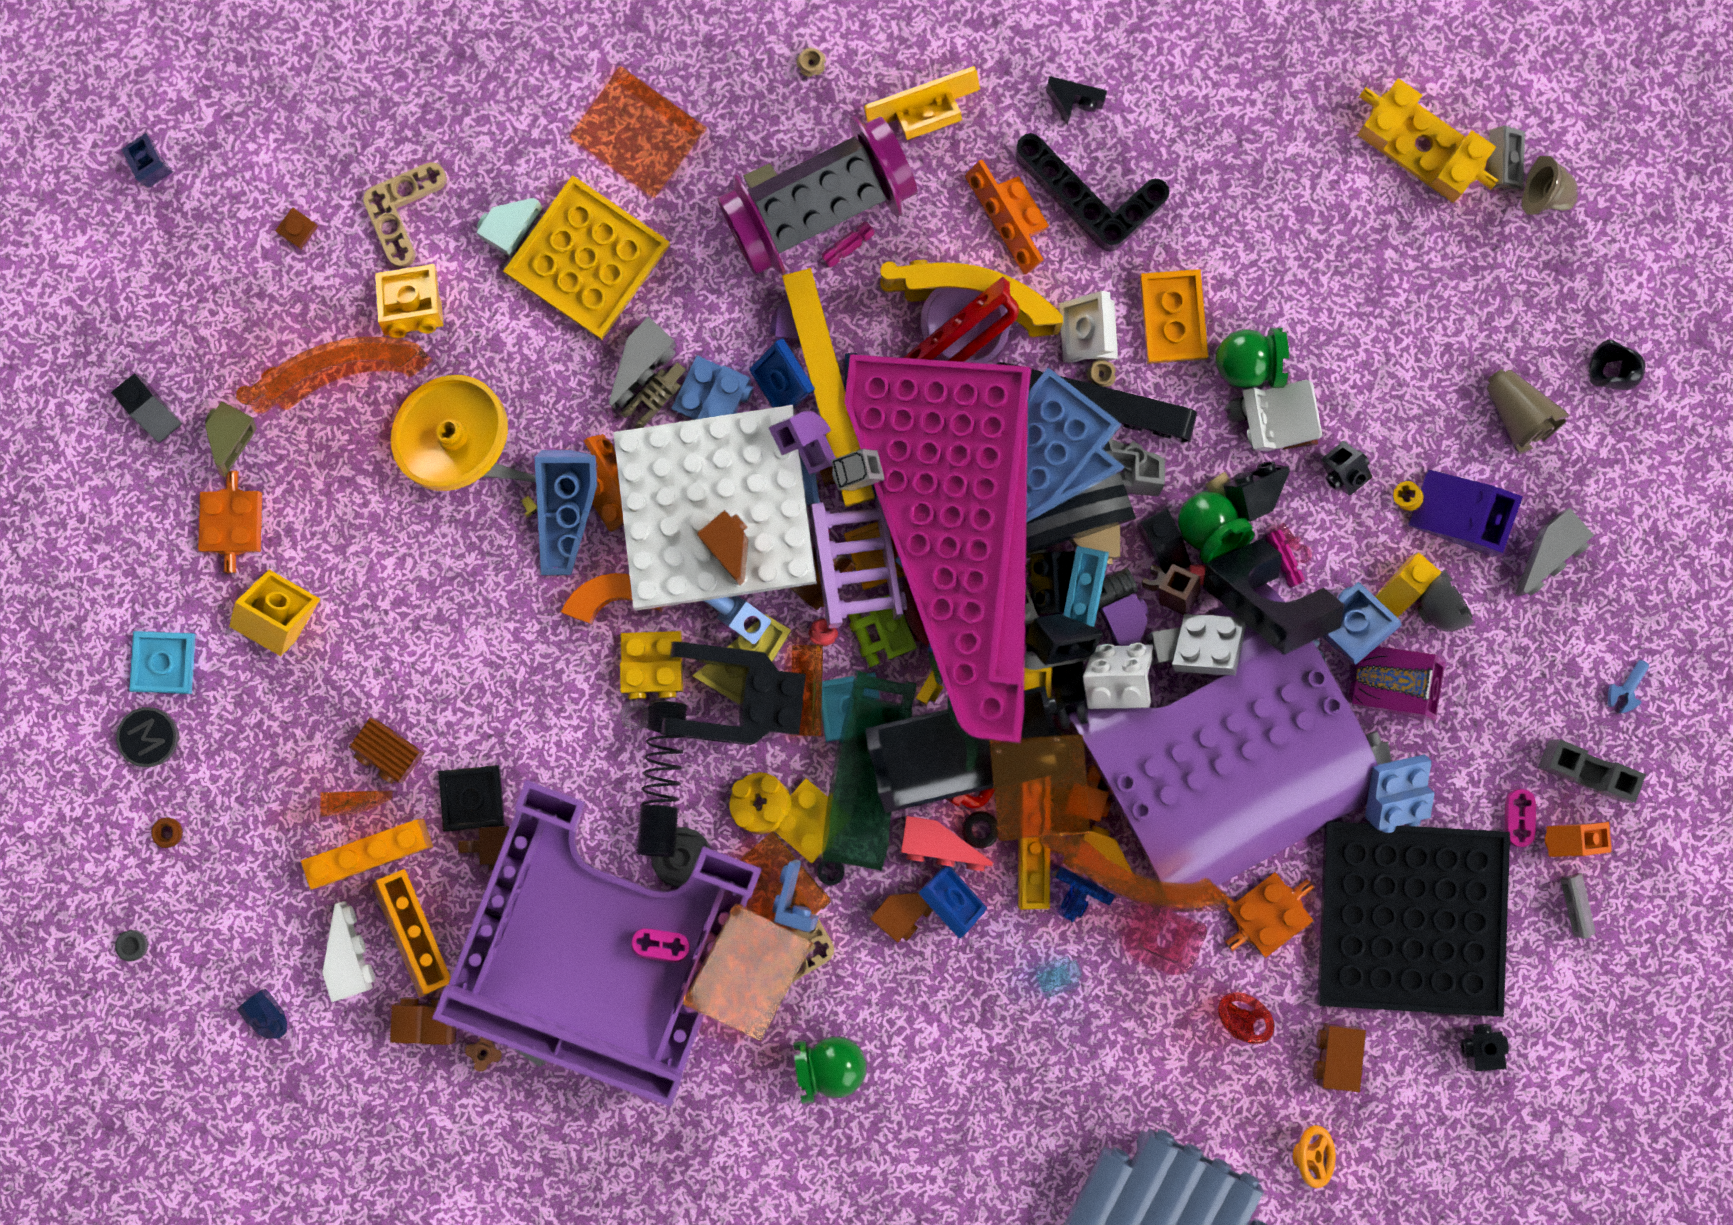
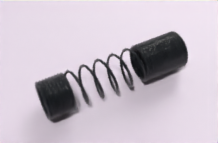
M672 701L649 702L647 729L661 733L662 718L687 719L686 710H688V706L684 703ZM655 736L645 741L652 747L667 751L649 753L644 758L651 763L667 767L647 769L643 774L648 778L668 783L649 784L641 789L647 794L668 799L647 800L640 804V824H638L639 833L636 846V854L676 856L675 838H677L676 829L678 828L679 808L644 804L680 800L678 797L654 793L645 790V788L681 785L678 781L663 779L646 773L682 769V766L655 761L647 757L663 754H683V750L667 748L648 742L655 739L683 737Z

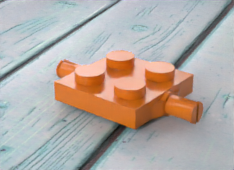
M239 471L228 472L226 475V489L200 492L198 551L216 552L224 555L223 573H236V555L246 552H261L262 492L238 489Z
M1274 872L1228 907L1227 911L1236 921L1239 930L1228 940H1225V943L1229 946L1238 939L1229 947L1233 952L1247 941L1254 945L1261 955L1266 958L1311 924L1314 920L1304 909L1301 901L1302 897L1315 889L1311 884L1302 891L1311 882L1306 878L1292 889L1285 885L1278 874Z

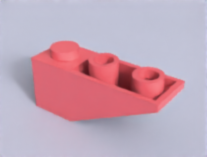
M906 816L901 853H907L906 859L924 862L925 856L937 858L936 864L954 867L955 861L967 863L966 869L984 871L985 866L992 867L993 862L938 821Z

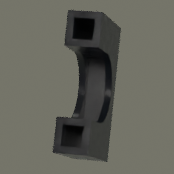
M1263 538L1206 563L1203 587L1207 592L1216 597L1228 610L1236 614L1283 655L1341 627L1345 604L1324 587L1300 599L1288 602L1269 600L1253 591V589L1279 578L1282 554Z

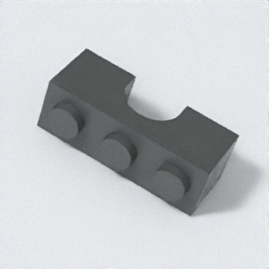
M1561 739L1548 740L1538 766L1539 769L1622 803H1636L1646 774L1620 763H1612L1588 754V750Z

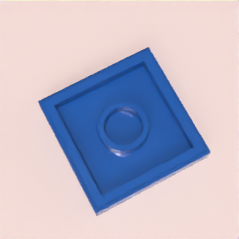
M784 338L776 341L749 369L773 408L793 405L795 409L815 390Z
M944 865L918 892L959 939L967 934L987 910L984 903L951 866Z

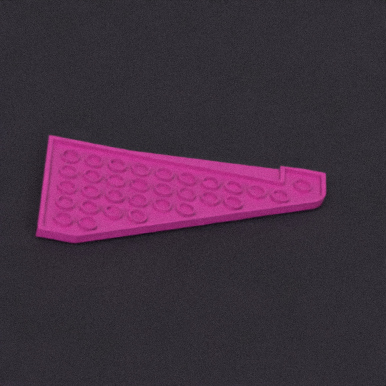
M850 354L844 403L860 448L878 451L885 480L874 483V487L957 721L961 728L973 737L1020 743L1024 714L1027 433L1031 368L1028 366Z

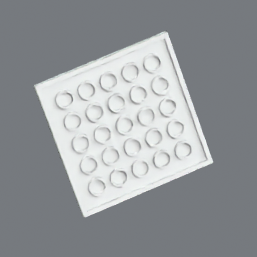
M793 405L613 432L632 601L635 610L817 584L800 454L798 449L781 455L769 430V427L795 415ZM724 510L731 517L737 514L748 527L744 530L749 542L745 582L741 586L697 535L702 528Z

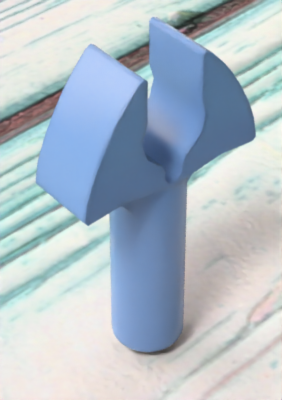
M1639 660L1623 686L1618 687L1615 684H1610L1608 689L1609 707H1613L1617 698L1625 693L1626 702L1619 713L1631 711L1642 703V701L1635 698L1634 691L1649 668L1647 662Z

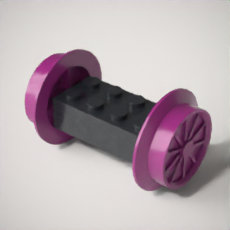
M855 116L850 117L852 138L749 190L746 189L738 175L733 176V190L718 197L717 200L744 258L755 275L771 267L781 275L786 274L779 253L885 201L896 217L902 215V201L918 193L917 185L897 138L881 116L866 124H863Z

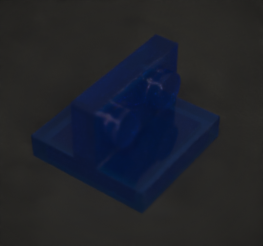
M1056 863L1050 871V875L1070 885L1057 913L1072 922L1075 921L1076 917L1081 919L1089 904L1085 900L1087 895L1108 906L1111 905L1116 896Z

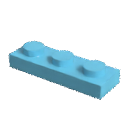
M1077 546L1064 616L1093 627L1095 626L1109 552Z

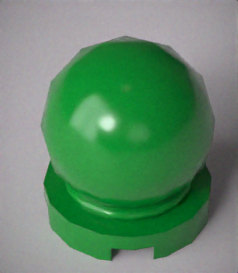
M1270 328L1266 337L1259 331L1249 329L1230 333L1221 342L1216 351L1215 361L1221 378L1231 386L1243 389L1258 387L1266 380L1271 388H1284L1288 379V373H1282L1283 359H1289L1287 333L1283 332V328Z
M1207 491L1196 493L1183 503L1178 515V527L1183 539L1193 548L1201 550L1199 558L1205 565L1250 544L1255 536V533L1252 531V525L1245 518H1237V511L1233 504L1220 493Z
M830 1036L820 1040L813 1048L807 1047L806 1040L793 1042L795 1051L800 1050V1055H794L798 1087L806 1091V1095H801L802 1104L814 1103L815 1095L818 1092L827 1098H843L853 1094L862 1085L866 1076L867 1062L862 1049L854 1041L842 1036Z

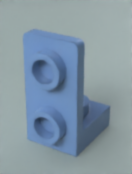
M794 859L788 865H784L780 875V883H783L781 895H777L774 900L772 912L776 913L774 922L810 932L816 928L819 916L811 914V909L804 906L794 905L793 908H790L801 865L800 860Z

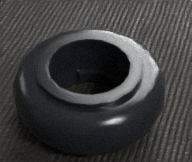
M977 811L971 813L965 819L962 833L969 845L984 849L992 846L997 841L1000 826L992 814L986 811ZM984 820L990 827V833L986 838L978 839L973 835L972 826L977 821Z

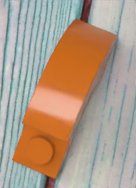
M605 574L585 582L567 599L561 613L593 625L596 615L607 604L617 600L632 601L630 574ZM657 607V608H651V609H654V610H656V611L662 612L663 607Z

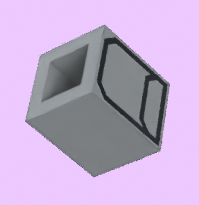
M861 449L831 460L833 465L832 475L838 490L854 491L885 480L877 450Z

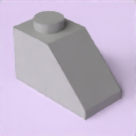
M1181 628L1156 631L1145 636L1146 644L1152 645L1154 648L1151 666L1174 660Z

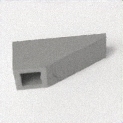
M649 316L627 338L609 399V404L614 410L619 406L621 408L626 407L635 396L632 392L640 384L643 387L646 386L655 376L653 370L660 363L663 365L667 364L676 354L673 350L676 347L675 341Z
M1571 508L1561 511L1539 530L1516 590L1518 597L1527 593L1530 596L1534 595L1545 585L1542 582L1543 579L1549 574L1552 577L1557 575L1567 566L1564 562L1572 554L1574 557H1577L1590 546L1587 541L1594 534Z

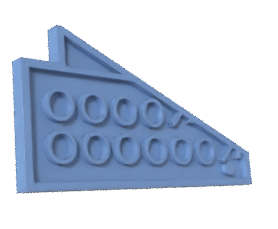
M1050 368L1044 371L1029 390L1026 523L1120 472L1124 468L1121 463L1103 450V447L1119 429L1121 424ZM898 556L895 562L898 563L901 567H903Z

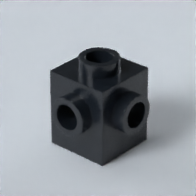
M1342 441L1320 459L1328 474L1325 477L1328 484L1334 490L1341 489L1349 496L1373 478L1368 468L1370 462L1366 455L1345 441Z
M1492 1024L1473 1025V1030L1463 1031L1464 1039H1461L1460 1046L1462 1056L1467 1060V1068L1475 1072L1507 1069L1505 1054L1509 1053V1044L1507 1037L1503 1036V1031L1492 1028Z

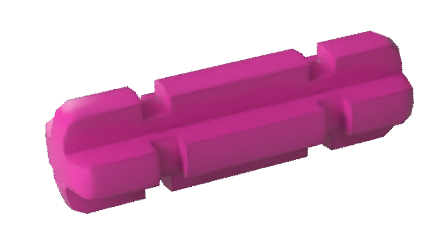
M864 221L856 227L855 232L852 230L834 244V248L830 247L822 253L823 261L829 267H833L840 262L841 257L844 259L860 247L863 240L867 241L873 237L874 230L868 222Z
M1279 529L1269 533L1266 536V540L1282 554L1280 569L1282 573L1285 572L1287 575L1285 579L1288 586L1294 587L1303 583L1305 578L1301 570H1298L1296 567L1298 563L1289 545L1284 542L1286 538L1283 532Z

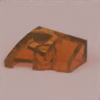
M393 791L320 792L321 817L347 816L371 810L393 798Z

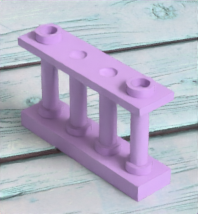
M878 496L874 502L875 508L833 514L830 511H825L824 503L811 504L809 513L828 629L840 627L842 619L846 618V615L892 609L893 620L900 619L903 615V610L907 609L905 593L899 592L890 530ZM872 520L878 521L879 538L835 543L834 540L830 541L828 529H832V526ZM882 549L885 567L840 573L839 570L834 571L833 559H837V555ZM887 579L890 597L847 603L844 600H839L837 589L842 588V585Z

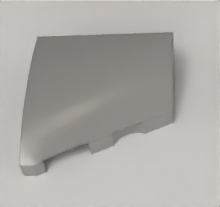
M1111 437L1109 444L1114 458L1124 466L1123 472H1120L1127 493L1159 497L1165 485V459L1154 452L1145 451L1140 444L1134 441L1129 446L1115 441Z

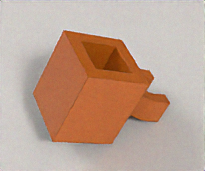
M1095 765L1089 766L1084 784L1075 781L1071 782L1063 810L1100 822L1101 817H1107L1112 800L1107 799L1108 792L1097 789L1101 776Z

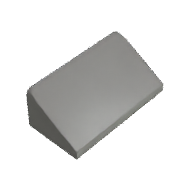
M1508 126L1491 129L1489 142L1496 146V148L1489 157L1488 173L1499 179L1493 188L1523 189L1525 131Z
M1579 873L1562 877L1560 880L1573 935L1582 939L1590 938L1596 931L1583 875Z

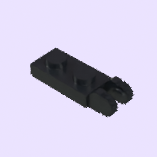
M1083 661L1053 667L1056 705L1062 729L1070 728L1069 713L1077 712V717L1081 724L1089 722L1083 680L1086 669Z

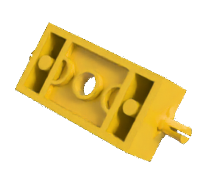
M1399 78L1390 90L1381 97L1365 87L1359 98L1373 108L1369 119L1357 134L1361 139L1452 203L1475 180L1482 183L1489 190L1498 182L1499 179H1496L1484 170L1487 159L1496 148L1492 143L1473 130L1466 137L1419 105L1417 102L1423 95ZM1419 137L1427 138L1431 144L1430 150L1427 152L1418 150L1415 145L1416 139Z

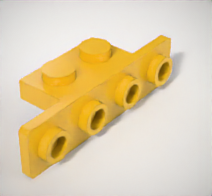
M972 66L866 104L864 111L867 123L879 116L887 123L898 120L906 140L962 121L961 111L955 99L980 90L977 70Z

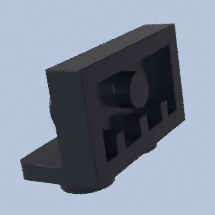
M1076 551L1044 552L1030 555L1033 605L1037 614L1064 612Z

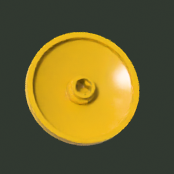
M447 375L433 379L417 388L398 410L391 430L393 457L401 471L413 482L424 488L435 491H451L466 487L483 477L500 457L508 434L507 414L499 397L486 384L476 378L465 375Z

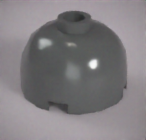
M1443 570L1419 597L1422 606L1418 607L1417 610L1425 624L1431 622L1439 630L1455 632L1475 622L1463 596L1450 583L1453 581L1447 570Z

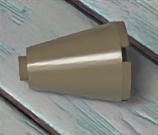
M1501 369L1488 379L1490 382L1487 387L1488 393L1519 454L1532 450L1531 442H1538L1541 439L1543 442L1567 422L1565 418L1570 416L1563 408L1512 370L1505 372Z

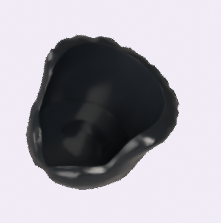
M1608 339L1602 342L1593 353L1589 364L1590 382L1596 387L1631 390L1638 386L1644 378L1645 360L1637 351ZM1622 360L1619 376L1606 377L1603 373L1606 364Z

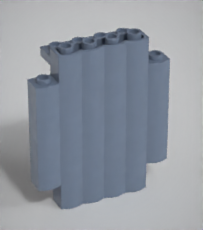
M1149 1128L1147 1132L1141 1130L1136 1141L1138 1150L1132 1160L1129 1159L1130 1156L1125 1151L1114 1147L1111 1150L1105 1146L1103 1147L1063 1225L1267 1224L1258 1219H1254L1253 1222L1250 1221L1264 1194L1261 1184H1259L1260 1181L1255 1176L1247 1172H1243L1241 1175L1231 1170V1165L1224 1160L1216 1157L1214 1160H1211L1204 1156L1203 1151L1189 1143L1184 1146L1174 1141L1175 1137L1167 1131L1158 1129L1156 1132Z

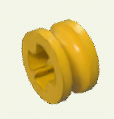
M1412 481L1401 482L1393 492L1394 501L1405 511L1416 510L1423 502V492ZM1408 490L1415 494L1414 498L1410 497V502H1406L1402 498L1403 494L1407 495L1405 492Z

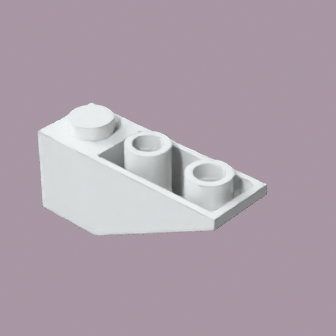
M346 901L334 905L322 972L331 1003L373 989L372 982L375 981L371 965H366L362 953L366 952L364 940L361 935H356L353 926L357 922L355 911L352 906H347Z

